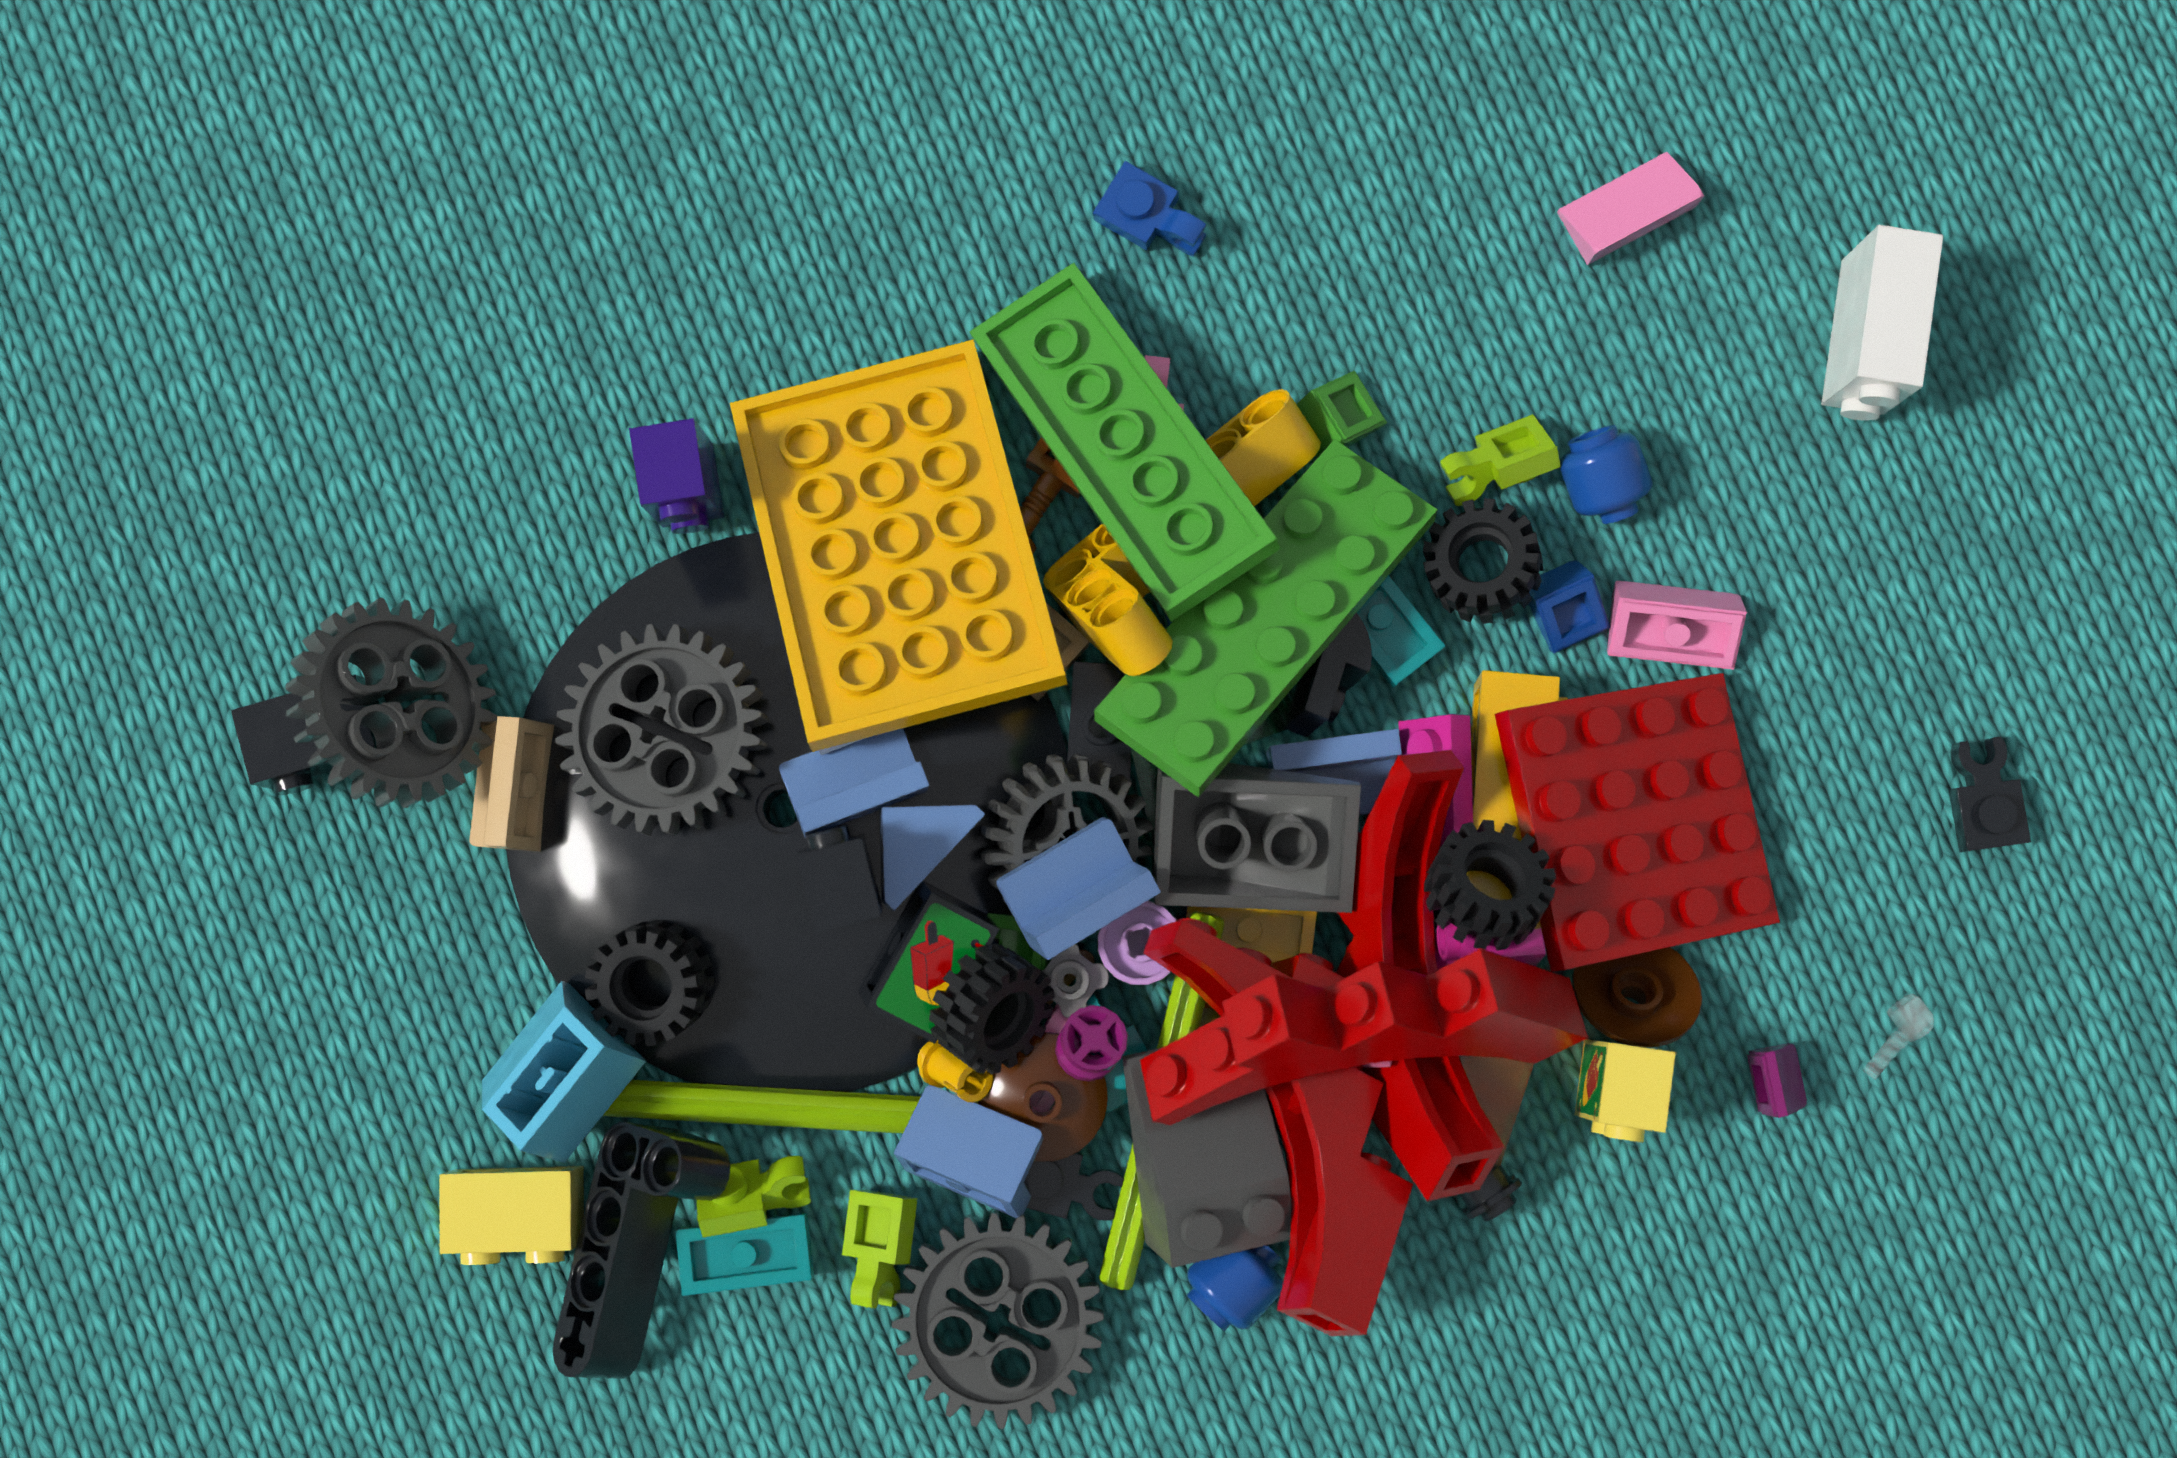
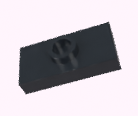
M1074 662L1067 764L1073 754H1081L1088 758L1090 767L1098 760H1101L1112 766L1111 777L1122 774L1130 779L1132 748L1094 721V710L1126 675L1114 664Z

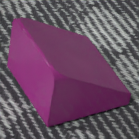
M1787 1043L1749 1050L1747 1058L1758 1111L1764 1115L1780 1118L1789 1116L1807 1105V1098L1795 1045Z

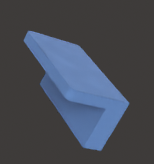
M903 728L865 738L820 755L819 751L810 752L783 762L779 766L781 777L805 838L809 834L834 828L879 811L882 807H889L924 794L929 788L921 762L915 761Z
M1392 729L1273 745L1268 748L1266 754L1269 769L1360 782L1359 815L1370 814L1391 767L1394 765L1398 755H1402L1399 730Z
M1106 817L1094 821L997 880V887L1030 948L1047 960L1161 893L1151 872L1133 862L1113 822Z
M929 1085L924 1089L893 1154L905 1171L1014 1218H1019L1024 1214L1032 1197L1024 1181L1044 1137L1037 1128L979 1104L966 1102L955 1094Z

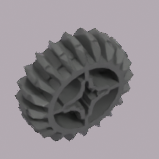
M1076 753L1072 755L1067 766L1062 757L1056 754L1048 755L1045 762V775L1033 763L1029 762L1023 765V775L1027 783L1022 786L1011 778L1004 780L1002 785L1004 790L1012 796L1007 804L994 799L988 802V808L1001 816L999 823H988L980 827L983 836L997 841L996 845L988 847L980 853L981 859L985 863L999 865L988 877L990 884L997 889L998 878L1022 865L1024 860L1032 859L1056 845L1060 838L1066 839L1063 833L1067 829L1076 833L1094 822L1092 819L1083 821L1080 807L1073 804L1071 791L1091 792L1099 800L1108 819L1113 822L1133 862H1136V858H1147L1154 855L1152 847L1138 841V837L1148 834L1154 827L1151 821L1135 817L1142 811L1146 803L1144 798L1137 794L1127 795L1132 785L1131 780L1122 774L1111 777L1112 766L1101 760H1098L1090 767L1088 758ZM1044 804V818L1041 824L1035 830L1025 833L1032 816Z

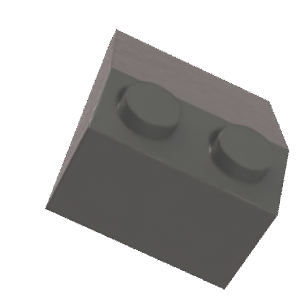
M1228 763L1198 798L1158 768L1152 876L1161 893L1154 896L1155 905L1352 913L1361 794L1360 782Z
M1161 1048L1122 1056L1145 1243L1171 1268L1290 1240L1292 1204L1289 1178L1265 1089L1263 1088L1212 1106L1175 1124H1161L1152 1120L1140 1065V1059Z

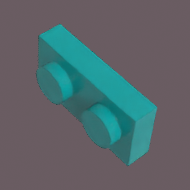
M1389 575L1357 612L1370 638L1372 648L1371 661L1392 688L1445 647L1444 643Z
M807 1212L767 1217V1226L705 1238L702 1237L699 1226L682 1227L675 1230L682 1296L808 1281L814 1278Z

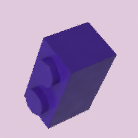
M694 418L629 428L640 505L662 527L671 526V532L674 534L695 533L708 529V520L725 518L714 444Z

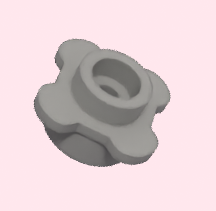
M1077 944L1054 956L1045 970H1041L1051 980L1048 986L1054 989L1055 998L1052 1000L1060 1005L1061 1013L1066 1018H1069L1078 1009L1087 1007L1086 1002L1094 991L1103 989L1109 980L1107 968L1101 963L1092 964L1079 952ZM1071 973L1075 975L1076 983L1073 986H1067L1064 983V976Z

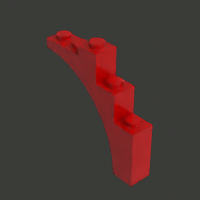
M1451 750L1398 755L1370 814L1366 818L1362 831L1358 833L1352 913L1337 912L1354 936L1351 943L1347 946L1345 955L1336 971V974L1344 978L1377 961L1425 976L1438 970L1435 956L1434 912H1429L1425 902L1430 892H1424V881L1439 851L1448 808L1465 768ZM1459 1056L1394 1060L1390 1067L1362 1068V1072L1384 1083L1372 1120L1425 1199L1432 1201L1480 1190L1505 1146L1479 1105Z
M1182 918L1181 920L1152 929L1143 954L1183 979L1220 1016L1225 1014L1222 1001L1273 974L1324 989L1345 979L1332 972L1333 965L1329 961L1314 954L1298 953L1296 956L1272 963L1268 956L1259 951L1244 947L1235 948L1217 938L1218 932L1215 928L1205 922L1192 918ZM1362 1065L1310 1075L1265 1088L1272 1103L1286 1151L1292 1203L1289 1260L1277 1310L1329 1336L1366 1335L1413 1187V1183L1391 1173L1392 1165L1387 1160L1373 1154L1361 1152L1384 1084L1362 1072Z
M1480 948L1427 976L1377 961L1326 989L1273 974L1222 1001L1225 1013L1223 1016L1140 1059V1065L1153 1122L1172 1125L1212 1106L1251 1092L1324 1072L1371 1063L1444 1056L1496 1057L1535 1064L1588 1039L1570 978Z

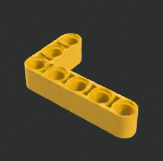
M1283 389L1263 394L1205 440L1253 506H1256L1305 466L1317 454L1321 441L1287 390ZM1103 524L1059 558L1046 572L1043 580L1045 587L1077 630L1124 674L1129 676L1141 675L1159 665L1167 657L1172 649L1173 640L1143 599L1150 591Z

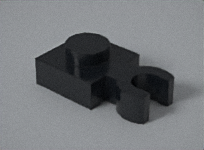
M2001 736L1985 740L1987 758L1983 764H1978L1972 759L1968 741L1952 744L1950 752L1952 764L1961 775L1965 776L1966 787L1949 789L1959 852L2031 842L2020 779L2001 781L2000 770L2007 760V747Z
M1078 1152L1061 1160L1033 1161L1024 1181L1026 1188L1032 1196L1027 1208L1066 1219L1071 1201L1082 1203L1086 1212L1093 1218L1103 1221L1113 1220L1115 1209L1099 1205L1095 1201L1093 1193L1095 1188L1102 1183H1110L1114 1186L1122 1187L1124 1177L1110 1169H1100L1090 1175L1080 1173L1079 1170L1084 1154Z

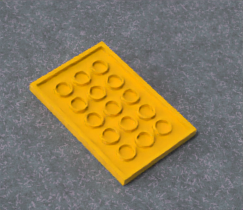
M974 339L730 403L806 737L812 752L1068 685Z

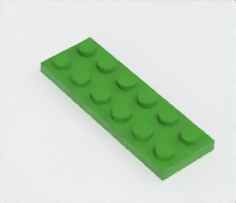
M1074 262L969 331L977 347L1171 622L1281 549L1277 537Z
M1334 439L1263 519L1277 537L1281 549L1176 618L1166 629L1173 640L1172 649L1167 657L1159 665L1146 673L1137 676L1125 675L1094 710V721L1199 798L1435 522L1438 509Z

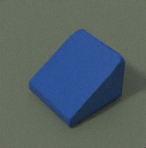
M1579 561L1567 562L1541 574L1542 582L1538 591L1531 589L1529 592L1532 601L1528 606L1553 654L1610 628L1594 575Z

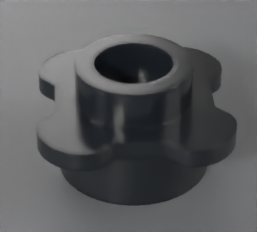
M1496 1163L1480 1190L1459 1194L1465 1203L1461 1211L1468 1219L1481 1215L1484 1221H1489L1516 1203L1517 1199L1513 1192L1522 1185V1182L1514 1174L1508 1176L1502 1165Z

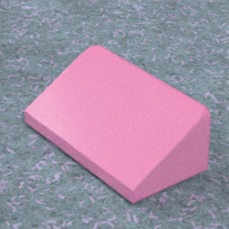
M1665 152L1558 209L1557 213L1584 261L1589 265L1696 208L1703 199L1704 194L1688 173L1668 152Z
M1616 581L1612 594L1607 654L1608 656L1734 670L1747 611L1741 597L1734 593Z

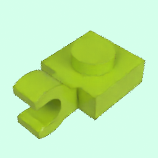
M1533 414L1475 436L1476 449L1466 452H1455L1447 455L1440 461L1441 467L1449 480L1464 476L1462 480L1446 486V491L1455 506H1463L1462 502L1477 500L1485 491L1486 486L1494 479L1502 490L1518 483L1528 482L1536 476L1561 467L1557 446Z
M788 1156L775 1161L764 1173H762L759 1159L730 1164V1177L721 1195L712 1201L696 1200L698 1224L703 1238L767 1226L766 1210L798 1208L811 1203L809 1180L805 1178L803 1157Z
M850 1190L842 1255L858 1258L855 1277L851 1285V1304L868 1308H877L878 1304L896 1307L898 1302L894 1300L897 1290H900V1279L894 1270V1265L910 1264L918 1198L870 1190Z

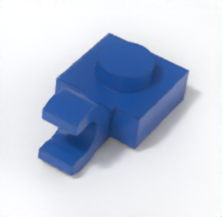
M1124 161L1093 211L1094 221L1146 251L1157 235L1180 251L1194 257L1206 238V233L1203 232L1206 223L1188 212L1173 209L1179 200L1178 190L1127 161Z

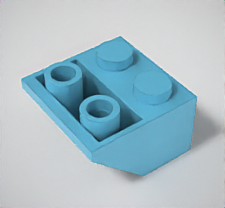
M565 981L559 983L482 1080V1110L522 1152L563 1163L567 1161L646 1062L630 1044L624 1043L625 1039L620 1034L615 1037L608 1034L605 1029L610 1024L604 1018L596 1021L591 1013L595 1009Z

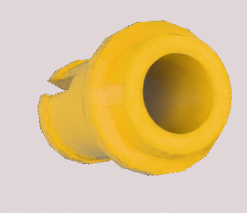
M938 1040L936 1043L928 1041L921 1048L917 1058L919 1074L924 1082L938 1088L946 1087L966 1102L974 1103L987 1095L993 1082V1075L986 1073L988 1072L987 1070L984 1074L976 1072L941 1046Z

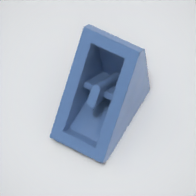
M976 805L882 807L879 810L882 903L890 911H894L977 824L985 813Z

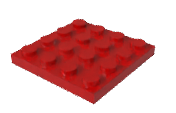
M1723 673L1520 707L1495 714L1521 838L1523 839L1526 833L1533 837L1536 841L1531 851L1536 853L1544 849L1550 857L1544 869L1554 868L1556 879L1551 886L1556 888L1555 894L1540 919L1551 972L1780 923Z

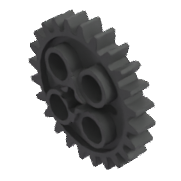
M384 598L376 599L366 607V610L359 602H356L342 611V616L336 612L320 623L322 631L316 629L302 641L308 651L301 652L291 660L290 664L303 675L297 676L285 684V690L302 697L301 702L286 711L287 717L305 720L307 728L294 737L295 742L307 743L314 741L318 748L309 759L308 764L312 767L328 761L333 768L327 783L333 786L348 777L352 780L351 798L354 800L364 796L373 788L377 807L389 804L395 800L396 796L403 808H408L421 801V796L429 803L443 796L445 789L451 791L466 782L464 773L468 774L482 764V761L475 752L484 750L491 746L493 742L480 729L497 721L496 714L481 708V703L496 695L495 689L480 687L476 678L488 670L487 664L469 665L466 660L475 647L474 643L468 642L457 647L451 641L457 625L452 622L438 631L433 627L435 615L434 610L431 608L415 619L412 618V608L409 600H403L393 607L391 612ZM410 659L417 662L423 668L425 681L417 677L412 671ZM348 662L358 666L363 672L365 685L353 678L348 668ZM426 695H441L445 702L428 701L430 699L418 700L405 709H402L400 704L404 701L420 699ZM383 696L386 700L382 704L367 706L355 711H345L340 706V703L366 706ZM422 720L434 729L436 743L429 740L424 734L421 727ZM360 725L372 731L377 741L376 748L371 747L363 740L360 733Z
M649 624L646 626L644 643H640L629 632L623 631L621 632L622 651L616 653L607 646L600 644L598 650L603 664L597 669L581 662L578 667L588 682L584 687L566 685L564 689L571 697L577 700L575 709L557 711V717L572 724V732L555 738V743L566 749L574 750L575 754L562 762L560 767L570 774L583 773L572 787V791L582 797L595 794L589 810L603 816L613 809L611 815V824L626 829L635 818L636 831L651 836L659 820L664 833L677 836L680 828V817H683L691 827L698 830L702 829L704 822L702 809L707 807L714 813L722 817L725 816L727 812L721 796L726 791L741 798H744L746 795L743 787L736 780L740 772L750 775H758L760 769L755 764L747 760L749 751L767 749L768 743L754 736L752 728L769 722L768 716L761 711L749 709L750 705L757 702L763 696V692L755 685L741 686L751 674L750 668L742 662L729 666L734 651L723 643L711 651L712 638L703 631L699 630L689 642L687 630L678 624H673L665 641L662 631L653 624ZM657 674L659 684L656 693L649 700L638 703L636 697L638 684L646 676ZM714 698L716 702L715 716L705 726L696 728L692 718L694 709L704 699ZM616 705H621L658 723L669 724L686 735L710 743L713 750L711 754L703 755L664 736H656L634 723L613 716L612 709ZM628 732L631 738L629 752L620 761L612 762L609 755L612 741L620 734ZM686 757L689 764L687 777L678 786L669 788L666 783L667 768L677 758Z
M993 1210L989 1219L988 1229L980 1230L976 1220L970 1214L964 1219V1236L959 1238L946 1225L940 1229L941 1241L944 1246L941 1251L925 1242L921 1245L919 1251L922 1258L928 1264L926 1269L909 1264L905 1268L904 1275L917 1286L915 1289L897 1290L894 1300L909 1307L910 1313L895 1317L892 1321V1328L909 1331L911 1336L897 1346L896 1354L902 1356L916 1354L918 1361L914 1363L906 1376L908 1380L918 1379L925 1375L929 1377L931 1382L924 1395V1399L927 1402L936 1398L942 1392L950 1396L946 1407V1416H953L961 1405L965 1404L971 1407V1426L977 1427L984 1411L988 1410L994 1411L998 1428L1004 1429L1009 1410L1017 1409L1021 1419L1028 1425L1032 1423V1404L1037 1401L1051 1414L1056 1412L1057 1403L1053 1392L1056 1388L1075 1396L1078 1387L1070 1375L1072 1369L1081 1373L1090 1374L1092 1372L1093 1363L1081 1353L1082 1348L1093 1349L1101 1347L1102 1337L1087 1330L1086 1325L1104 1320V1310L1086 1306L1085 1301L1099 1293L1100 1286L1097 1282H1079L1078 1278L1088 1268L1089 1261L1087 1258H1082L1068 1263L1065 1257L1072 1245V1240L1069 1237L1061 1240L1055 1246L1047 1243L1050 1223H1043L1035 1234L1032 1235L1026 1232L1025 1213L1015 1219L1012 1229L1003 1228L998 1210ZM987 1257L997 1262L1003 1271V1281L1000 1285L992 1290H981L971 1284L967 1275V1267L973 1260ZM950 1288L957 1289L971 1301L988 1311L994 1312L999 1304L1007 1305L1010 1308L1008 1320L1012 1324L1031 1333L1048 1338L1051 1342L1050 1347L1042 1349L1034 1345L1028 1338L1009 1326L1003 1325L998 1333L989 1331L986 1328L989 1317L985 1313L949 1299L946 1294L947 1290ZM1044 1288L1051 1290L1059 1298L1061 1310L1054 1318L1040 1321L1032 1318L1027 1313L1024 1299L1035 1289ZM956 1316L965 1320L972 1330V1340L969 1344L962 1348H951L942 1343L937 1335V1324L942 1319ZM1012 1347L1020 1349L1027 1355L1030 1361L1029 1371L1017 1379L1003 1377L994 1366V1357L999 1351Z

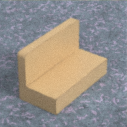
M497 716V721L482 727V731L493 742L491 746L479 752L482 764L477 768L469 839L472 846L541 852L544 797L555 725L520 717Z

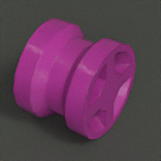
M1091 1005L1078 1009L1070 1015L1056 1039L1055 1053L1059 1065L1066 1074L1077 1080L1091 1082L1102 1079L1114 1069L1126 1050L1128 1035L1125 1025L1116 1013L1105 1007ZM1079 1037H1081V1044H1082L1081 1047H1080V1044H1079V1039H1080ZM1089 1052H1092V1053L1100 1052L1099 1054H1096V1055H1089Z

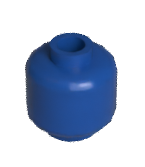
M1608 425L1583 433L1569 440L1567 443L1570 451L1560 459L1561 467L1559 469L1576 512L1584 516L1600 515L1603 524L1614 523L1639 512L1636 502L1651 490L1653 484L1637 438L1630 433H1618L1616 425Z
M1268 1245L1192 1263L1187 1271V1277L1193 1288L1186 1295L1223 1331H1226L1231 1324L1242 1330L1249 1329L1281 1294L1283 1280L1274 1267L1282 1258Z

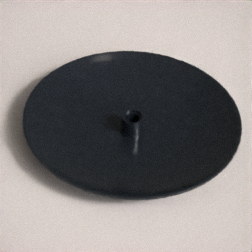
M760 533L727 537L700 545L654 565L625 583L599 604L570 634L546 668L523 716L524 719L554 725L544 797L541 852L506 849L510 878L520 913L537 951L557 983L559 984L561 981L567 982L586 1000L585 989L594 985V980L585 979L587 967L597 962L592 958L597 948L606 944V940L640 922H644V925L653 920L665 921V929L674 924L685 928L681 936L685 941L695 936L702 943L701 946L694 950L697 956L701 958L708 954L712 963L710 967L704 970L705 976H714V987L705 994L711 997L708 1007L699 1013L701 1017L694 1024L669 1041L664 1039L657 1045L645 1047V1039H643L635 1046L631 1045L649 1064L692 1083L850 1092L887 1081L917 1067L918 1054L929 1040L867 1009L858 993L917 887L894 911H890L882 903L883 912L880 918L815 934L795 854L800 849L809 847L807 838L804 837L798 820L791 826L784 828L777 827L771 820L770 806L773 800L781 794L788 793L779 771L780 764L810 753L812 750L806 737ZM649 624H653L662 631L665 641L673 624H678L687 630L689 642L700 630L712 638L711 651L722 643L734 651L729 666L742 662L752 671L741 686L755 685L763 692V696L757 702L750 705L749 709L761 711L769 719V722L752 728V734L768 743L767 749L749 751L747 760L760 769L759 774L750 775L740 772L736 779L746 792L744 798L726 791L721 798L727 814L722 817L707 807L702 809L704 822L703 828L699 830L691 827L683 817H680V828L677 836L664 833L659 820L651 836H647L636 831L635 818L626 829L611 824L613 809L603 816L589 810L595 794L582 797L572 791V787L583 773L570 774L560 767L562 762L575 754L574 750L566 749L555 743V738L572 732V724L557 717V711L576 708L577 700L564 690L566 685L584 687L588 682L578 667L580 663L583 662L598 669L603 664L598 650L600 644L607 646L616 653L622 651L621 632L623 631L629 632L640 643H644L646 626ZM657 674L646 676L638 684L636 690L638 703L649 700L656 693L659 684ZM1047 692L1039 701L1031 695H1026L903 728L915 761L921 762L929 788L924 794L889 807L976 805L985 813L923 881L986 914L1012 915L1008 905L1002 900L1003 896L1000 890L993 887L988 880L992 871L999 865H989L981 859L980 853L986 848L996 845L997 841L983 836L980 827L988 823L998 824L1001 817L988 808V802L994 799L1007 804L1012 796L1004 790L1003 781L1011 778L1022 786L1025 785L1027 782L1023 775V765L1029 762L1037 765L1044 775L1045 762L1048 755L1056 754L1062 757L1067 766L1066 745L1056 712ZM714 698L704 699L694 709L692 718L696 728L705 726L715 716L716 702ZM616 705L612 709L613 716L634 723L656 736H664L703 755H709L713 750L710 743L686 735L669 724L658 723L621 705ZM628 732L620 734L612 741L609 749L612 762L620 761L629 752L631 738ZM686 757L677 758L667 768L666 783L669 788L678 786L687 777L689 764ZM1044 804L1032 816L1025 833L1035 830L1041 824L1044 818ZM876 811L842 825H848L850 836L864 833L882 902L879 811ZM1067 829L1063 835L1066 838L1071 836L1072 830ZM648 959L637 960L632 965L628 981L636 998L649 1006L665 1004L671 993V980L666 970L659 963ZM598 999L587 1001L594 1009L600 1006ZM607 1016L603 1017L609 1024L611 1023ZM622 1031L619 1034L625 1039L626 1033Z

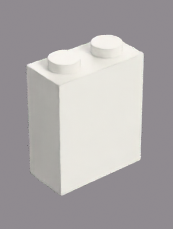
M1878 225L1841 261L1821 405L1841 408L1840 415L1849 419L1876 420L1879 419L1880 415H1884L1923 387L1943 242L1942 234Z

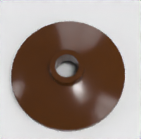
M1671 947L1576 967L1573 970L1572 987L1580 1011L1597 1030L1620 1043L1637 1047H1659L1670 1044L1688 1033L1700 1013L1702 993L1698 978L1689 963ZM1625 997L1634 999L1638 1004L1627 1000Z
M1044 1032L1042 1038L1034 1035L1029 1041L1034 1049L1027 1056L1019 1051L1016 1054L1018 1064L1010 1069L1002 1064L1001 1072L992 1074L993 1082L989 1092L978 1101V1104L1041 1131L1044 1140L1034 1162L1061 1160L1083 1149L1099 1131L1107 1110L1108 1093L1105 1077L1089 1082L1077 1080L1066 1074L1059 1065L1055 1053L1056 1039L1059 1034L1053 1032ZM1041 1090L1050 1092L1055 1098L1053 1108L1047 1112H1038L1033 1109L1030 1104V1098L1035 1092Z

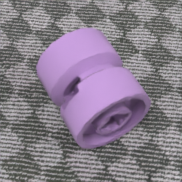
M1146 901L1104 926L1098 933V952L1104 966L1115 978L1131 985H1149L1164 979L1171 971L1143 954L1151 930L1175 922L1176 919L1163 906Z

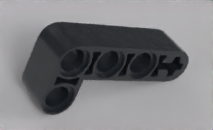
M618 1122L606 1132L600 1146L554 1337V1362L558 1371L564 1376L624 1379L630 1376L637 1368L643 1351L678 1199L712 1201L721 1195L727 1186L731 1167L729 1155L722 1145L675 1128Z

